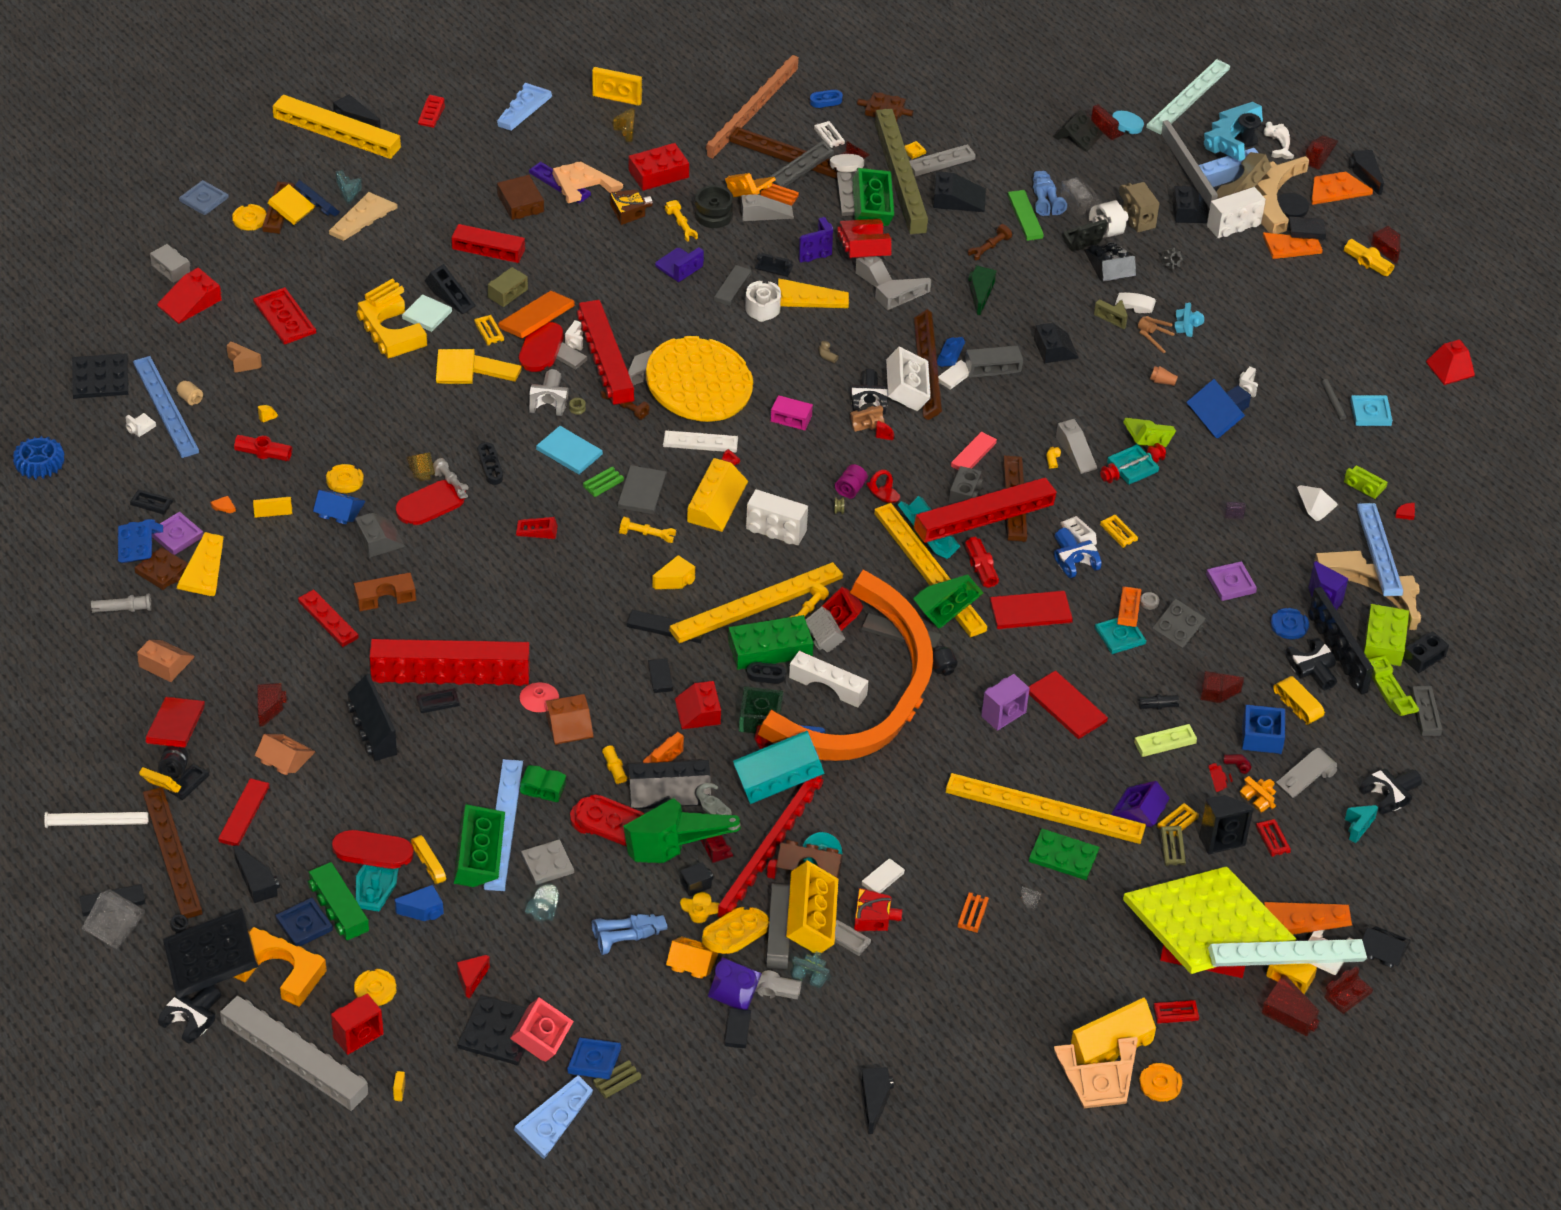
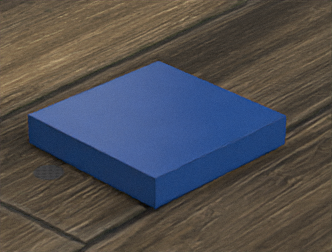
M579 1038L567 1068L568 1074L610 1079L621 1051V1043Z

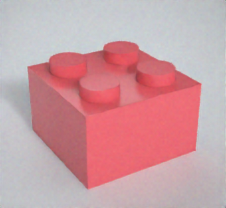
M538 997L528 1006L510 1039L540 1060L546 1062L556 1054L574 1021Z

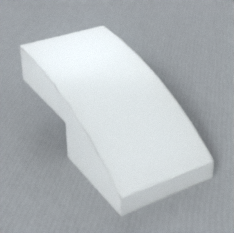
M1119 293L1115 305L1122 300L1125 309L1134 308L1136 313H1152L1156 300L1155 298L1137 293Z

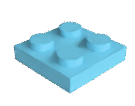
M1351 395L1350 401L1356 426L1392 425L1393 420L1386 395Z

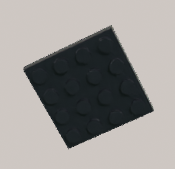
M242 908L163 939L178 999L259 967Z

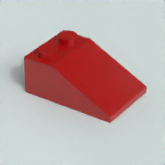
M196 268L185 274L158 302L157 306L179 324L221 301L220 285L200 268Z

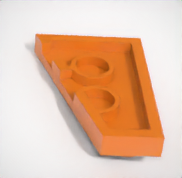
M1263 232V238L1272 259L1321 254L1323 251L1318 239L1292 238L1291 235Z

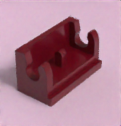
M722 835L700 840L712 863L733 857V853L730 851L731 847L726 844Z

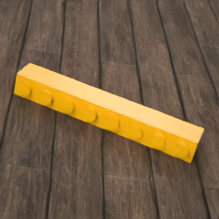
M282 95L273 105V116L276 119L391 159L401 148L400 135L298 99Z

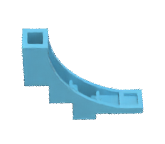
M1250 102L1220 112L1219 121L1212 123V131L1204 133L1205 149L1213 153L1222 152L1239 161L1244 160V143L1234 139L1242 130V126L1238 123V118L1244 113H1253L1259 116L1263 122L1262 106Z

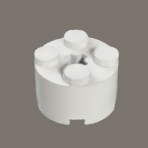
M1114 200L1093 206L1089 213V221L1092 220L1095 223L1106 219L1108 224L1103 238H1108L1124 233L1128 213Z
M756 281L747 287L745 310L750 317L762 322L772 319L780 313L781 290L775 283L768 281L767 284L762 283V281Z

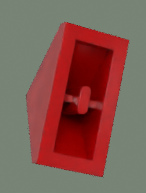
M483 955L457 962L458 976L466 997L470 998L488 972L490 968L489 956Z

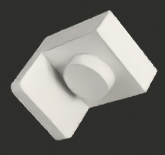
M575 320L565 333V344L573 349H583L581 322Z
M145 413L135 419L130 415L126 416L128 432L134 433L138 437L156 427V422Z

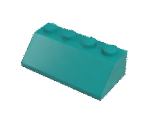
M808 731L733 761L750 804L825 774Z

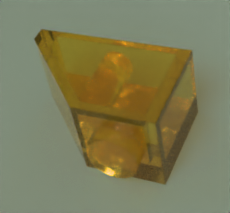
M430 452L406 457L414 478H419L420 481L431 479L430 475L435 474Z

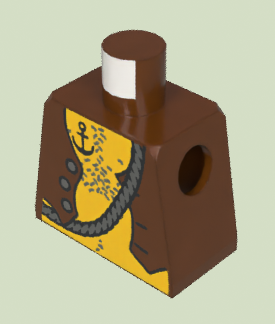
M638 190L610 193V206L620 225L645 217V208L653 206L651 197L642 198Z

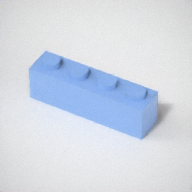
M1255 148L1245 150V158L1250 152H1258ZM1231 156L1199 165L1212 187L1237 180L1244 173L1241 165L1243 160L1239 161Z

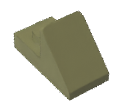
M1100 299L1096 302L1095 316L1122 329L1126 328L1128 315L1122 300L1115 306Z

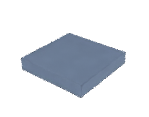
M202 180L180 196L179 201L206 215L229 197L227 193Z

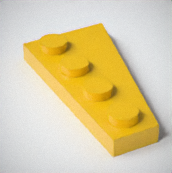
M778 278V287L781 290V306L849 307V292Z
M204 533L176 589L215 596L224 536Z

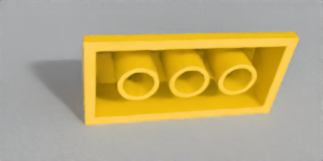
M713 458L688 506L687 522L723 532L748 483V480L732 463Z
M1145 998L1139 999L1074 1030L1071 1044L1074 1045L1077 1066L1114 1062L1120 1056L1118 1039L1137 1037V1047L1151 1044L1154 1040L1156 1027L1147 1000Z

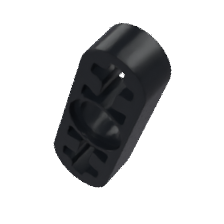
M489 442L481 443L478 446V456L486 480L492 485L500 484L503 481V471L495 447ZM493 462L495 465L488 466L486 463Z

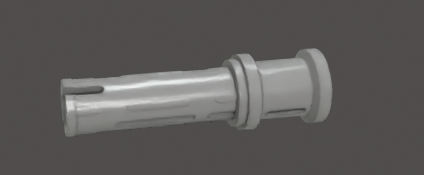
M148 593L146 596L134 597V595H130L128 598L91 600L92 613L118 610L135 612V610L142 609L151 611V595Z

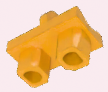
M1250 776L1244 779L1246 785L1240 790V795L1244 799L1249 801L1256 795L1258 799L1253 803V806L1261 813L1269 807L1271 809L1276 807V804L1273 803L1274 797L1272 796L1276 793L1273 789L1274 781L1271 779L1266 781L1260 779L1257 783Z

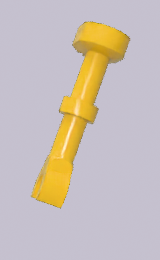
M677 200L666 202L665 211L668 215H675L677 224L684 230L685 240L688 242L689 236L697 239L698 233L689 227L686 217L680 212V203Z
M623 517L619 530L620 534L625 535L630 529L641 532L646 536L649 534L661 537V539L668 543H673L674 537L669 535H676L675 529L660 530L652 528L648 524L644 526L631 522L628 517Z
M816 582L810 589V593L813 595L812 598L802 605L803 608L798 614L790 617L801 615L805 617L809 612L811 613L820 599L825 600L828 597L829 591L827 588Z

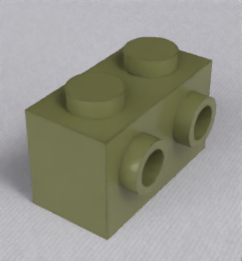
M511 267L488 284V298L505 307L528 290V277Z

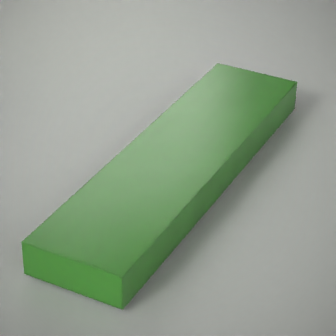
M1025 190L1008 192V198L1026 240L1042 239L1044 234Z

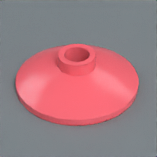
M542 682L532 683L526 686L520 693L521 704L532 712H546V701L559 699L558 691L552 685Z

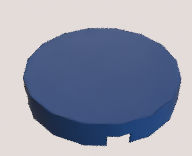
M1283 608L1272 615L1270 625L1272 630L1282 638L1299 639L1308 632L1309 621L1297 609Z

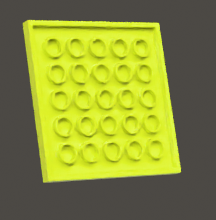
M1227 866L1124 893L1123 901L1190 974L1214 968L1208 949L1211 944L1296 941V938Z

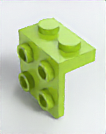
M1125 418L1123 421L1138 445L1154 446L1155 443H1159L1167 447L1176 432L1173 426L1157 425L1150 420Z

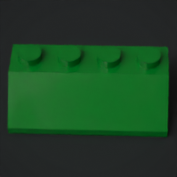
M465 804L460 821L453 884L476 887L498 879L505 821L504 811Z

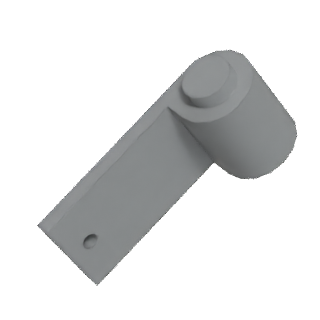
M1316 748L1276 783L1294 798L1320 775L1323 778L1327 776L1329 778L1337 772V763L1322 749Z

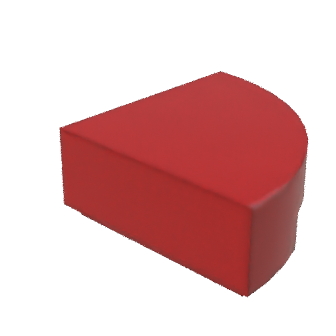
M877 421L876 438L894 440L892 428L883 422Z
M729 449L724 452L723 461L730 462L734 466L740 463V459Z
M1415 503L1401 505L1397 509L1395 518L1414 520Z
M772 859L768 863V878L775 879L778 869L776 867L777 859Z

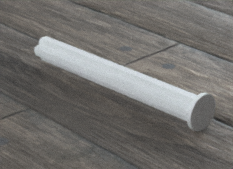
M45 812V828H48V826L135 825L148 824L149 822L147 812L48 814V812Z

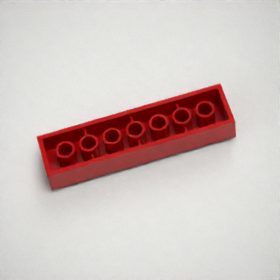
M371 639V678L373 682L377 683L396 682L399 684L415 682L417 684L529 685V642Z

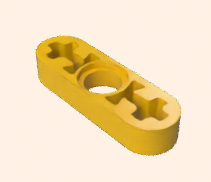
M420 835L412 838L411 844L422 864L425 863L427 866L426 870L434 883L437 885L446 881L445 872L424 837Z

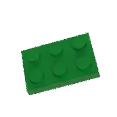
M1041 829L1029 857V862L1087 880L1100 847Z

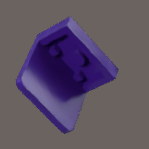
M825 217L818 218L817 232L802 235L799 238L800 263L832 255L833 227Z
M698 247L691 253H687L681 248H676L656 261L655 266L677 282H680L703 267L704 250Z

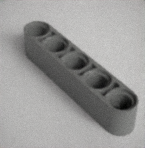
M772 883L767 968L787 970L789 938L786 937L790 884Z

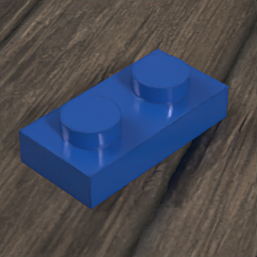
M963 337L946 339L937 359L938 366L944 367L956 364L965 344Z

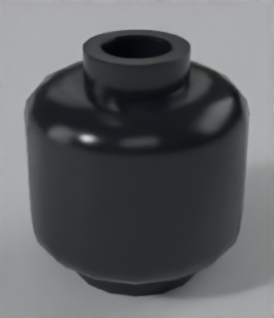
M939 646L932 650V667L934 672L937 674L943 673L944 676L952 674L958 665L953 650L946 646Z

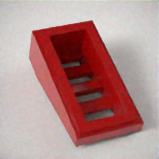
M428 96L418 125L435 127L445 108V99L443 97Z
M555 517L518 520L516 536L555 539L558 525Z

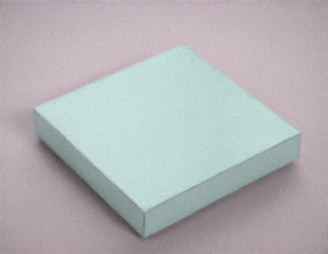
M422 294L402 314V319L413 324L420 323L422 328L432 332L452 312V307Z

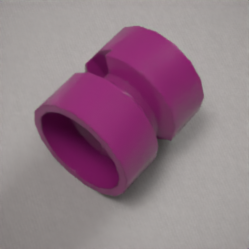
M851 464L835 483V489L839 495L852 499L868 480V475L862 467Z

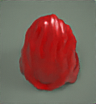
M880 470L872 476L871 481L866 483L872 494L882 502L896 503L899 501L900 494L892 489L893 478L889 471ZM882 474H886L888 476L886 484L878 488L876 485L877 478Z

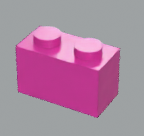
M778 395L771 409V422L806 430L812 417L813 404Z

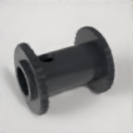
M1244 113L1238 118V123L1242 126V130L1235 139L1244 143V147H1252L1258 143L1255 128L1261 126V118L1253 113Z

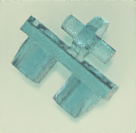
M816 951L814 956L807 954L805 960L794 957L792 961L794 966L792 978L803 982L806 973L813 975L810 985L821 989L825 981L830 980L831 975L829 974L830 970L824 968L826 961L820 959V952Z

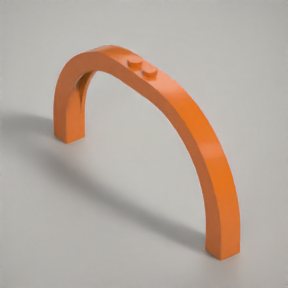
M862 570L850 593L878 609L893 622L904 637L911 655V681L895 709L879 725L867 731L849 735H831L812 731L771 710L764 720L758 735L775 744L808 731L820 760H850L880 750L897 736L906 721L911 722L916 713L913 710L914 708L919 709L924 699L921 696L932 673L933 651L931 640L922 619L913 606L893 587L865 570Z

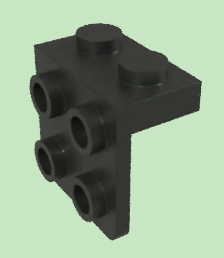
M1106 219L1095 223L1091 222L1063 232L1062 237L1071 251L1082 250L1087 246L1097 245L1102 241L1108 222Z

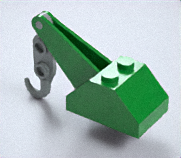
M704 783L697 788L696 796L700 800L703 810L708 814L682 812L681 804L672 798L623 826L628 855L635 862L665 863L681 853L683 844L739 831L741 828L740 818L732 815L730 808L718 798L706 795L703 792L707 788L717 789V785Z

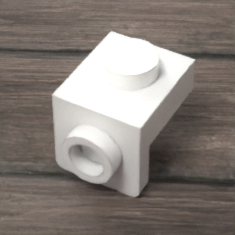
M1249 367L1246 372H1242L1240 375L1239 386L1251 394L1252 397H1255L1258 384L1253 382L1256 369Z

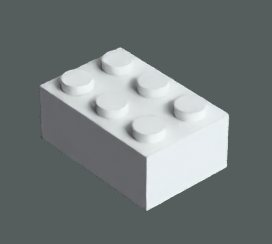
M1253 187L1213 200L1210 204L1207 227L1217 238L1227 237L1232 233L1242 232L1250 227H1257L1262 222L1266 199Z
M898 347L886 359L888 397L904 404L908 408L918 411L930 399L928 361Z
M756 489L747 504L746 529L753 533L767 535L771 539L776 538L785 541L787 544L799 545L807 531L808 506Z

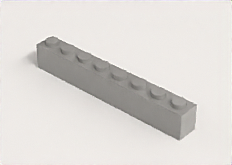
M237 995L220 1011L221 1023L350 1111L368 1095V1083L365 1078L355 1075L346 1065L339 1064L331 1055L324 1054L313 1043L306 1042L298 1033L291 1032L283 1023L270 1018L265 1011H260L254 1007L249 1000H244Z

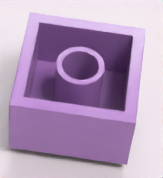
M1015 674L1002 679L1000 683L989 687L984 692L981 717L998 731L1026 713L1030 688Z

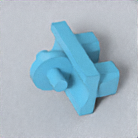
M1185 303V309L1176 310V332H1186L1187 336L1192 337L1193 326L1198 327L1204 323V315L1199 311L1191 312V303Z

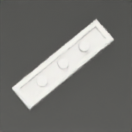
M665 431L663 447L724 452L729 449L731 452H737L738 436Z

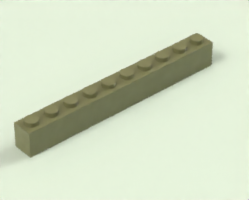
M893 109L876 110V130L889 171H891V177L909 233H927L928 217Z

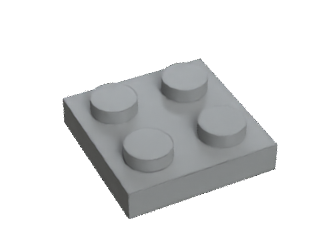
M560 839L521 851L522 858L535 885L574 873V868Z

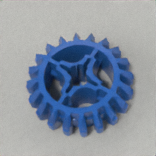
M34 436L33 439L27 438L26 442H20V446H16L13 462L17 472H20L22 476L26 475L28 479L34 476L35 480L38 476H41L44 480L45 475L51 477L52 472L57 474L58 469H62L64 450L55 439L51 440L50 437L43 438V436L36 438Z

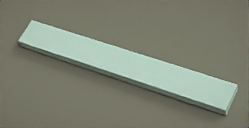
M1216 59L1147 124L1146 128L1161 134L1163 121L1168 120L1172 124L1230 69V65Z

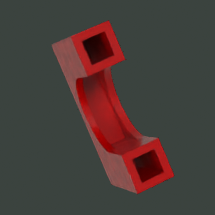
M881 219L840 221V227H837V237H839L842 247H844L845 252L848 253L850 258L891 255V237L889 233L883 234V222Z

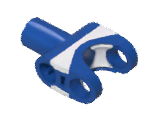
M1062 528L1055 533V539L1061 548L1054 550V558L1069 578L1076 576L1075 563L1077 562L1092 566L1094 571L1101 569L1100 555L1091 540L1078 543L1067 528Z

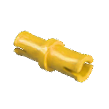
M606 746L603 748L602 753L607 761L608 770L612 772L615 783L626 782L628 778L622 768V760L618 758L613 746Z

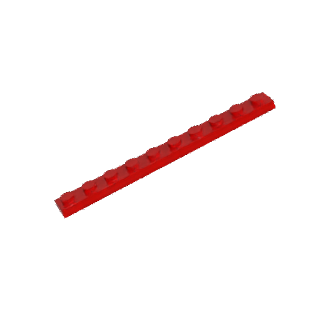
M822 775L804 782L718 905L719 918L736 909L737 902L745 898L746 889L748 886L752 887L754 885L757 873L763 872L766 860L774 856L777 844L781 845L783 843L787 830H792L796 817H801L805 804L810 803L814 797V791L821 788L823 784Z

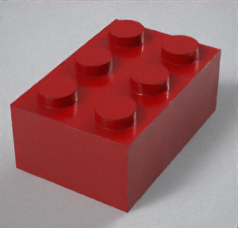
M676 143L630 155L629 172L642 191L689 178V162Z

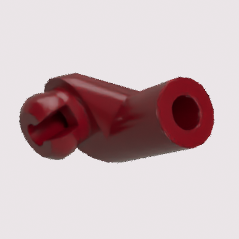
M1224 755V764H1235L1242 774H1247L1251 770V763L1244 755Z

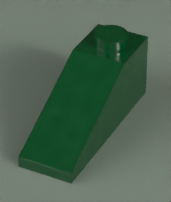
M976 265L974 272H970L968 281L971 282L970 289L977 315H981L995 284L997 270Z

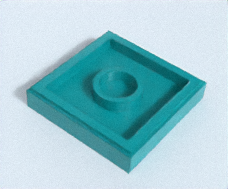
M1118 618L1095 624L1094 628L1111 654L1146 644L1147 640L1137 626L1117 624Z

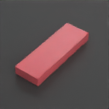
M981 432L951 462V467L959 470L960 466L972 469L996 444L997 439Z

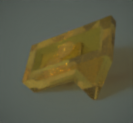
M631 108L613 119V130L623 131V136H626V142H633L635 109Z

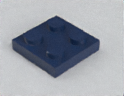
M313 898L275 915L277 923L295 946H302L333 931L332 924Z

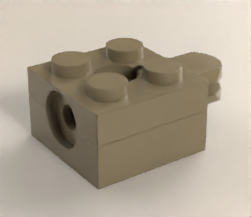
M1145 182L1121 185L1119 193L1124 200L1122 208L1128 213L1130 226L1134 227L1137 232L1156 228L1159 202Z

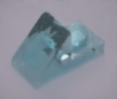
M343 170L337 171V185L347 205H349L362 190L361 178L349 180V177L345 176Z

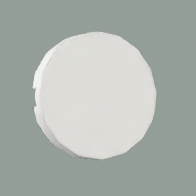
M854 154L835 155L830 159V166L832 169L836 167V170L840 172L857 171V168L864 167V159Z

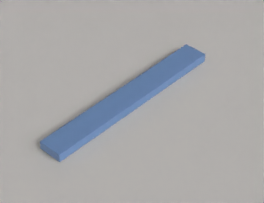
M148 356L134 360L133 365L181 458L199 453V449L151 357Z

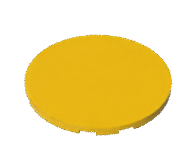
M684 336L681 339H670L659 345L652 352L646 367L647 385L656 400L671 412L687 419L710 422L730 418L745 407L752 394L753 377L744 359L730 347L713 339H699V336Z

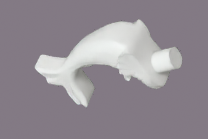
M1267 122L1265 124L1264 136L1278 139L1283 149L1274 150L1271 157L1293 159L1294 155L1288 150L1290 146L1288 129L1284 124L1272 125V122Z

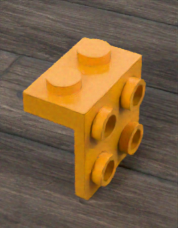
M750 173L732 175L725 178L727 187L733 197L740 196V198L741 195H758L760 193L759 190L772 186L771 183L776 180L775 177L753 180Z

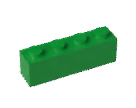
M330 862L309 871L310 880H308V886L312 892L315 891L317 893V900L320 906H325L328 919L330 921L334 920L336 923L335 928L338 935H343L347 941L368 932V918L333 863Z

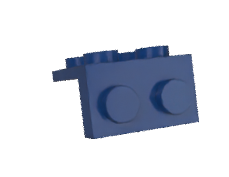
M147 519L143 522H130L126 525L118 526V561L128 563L150 559L152 556V534L162 533L163 525L156 523L155 520Z

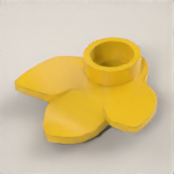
M705 892L695 894L693 899L682 898L680 901L681 909L688 912L691 920L695 923H703L709 915L717 914L718 905L720 904L711 902V896Z

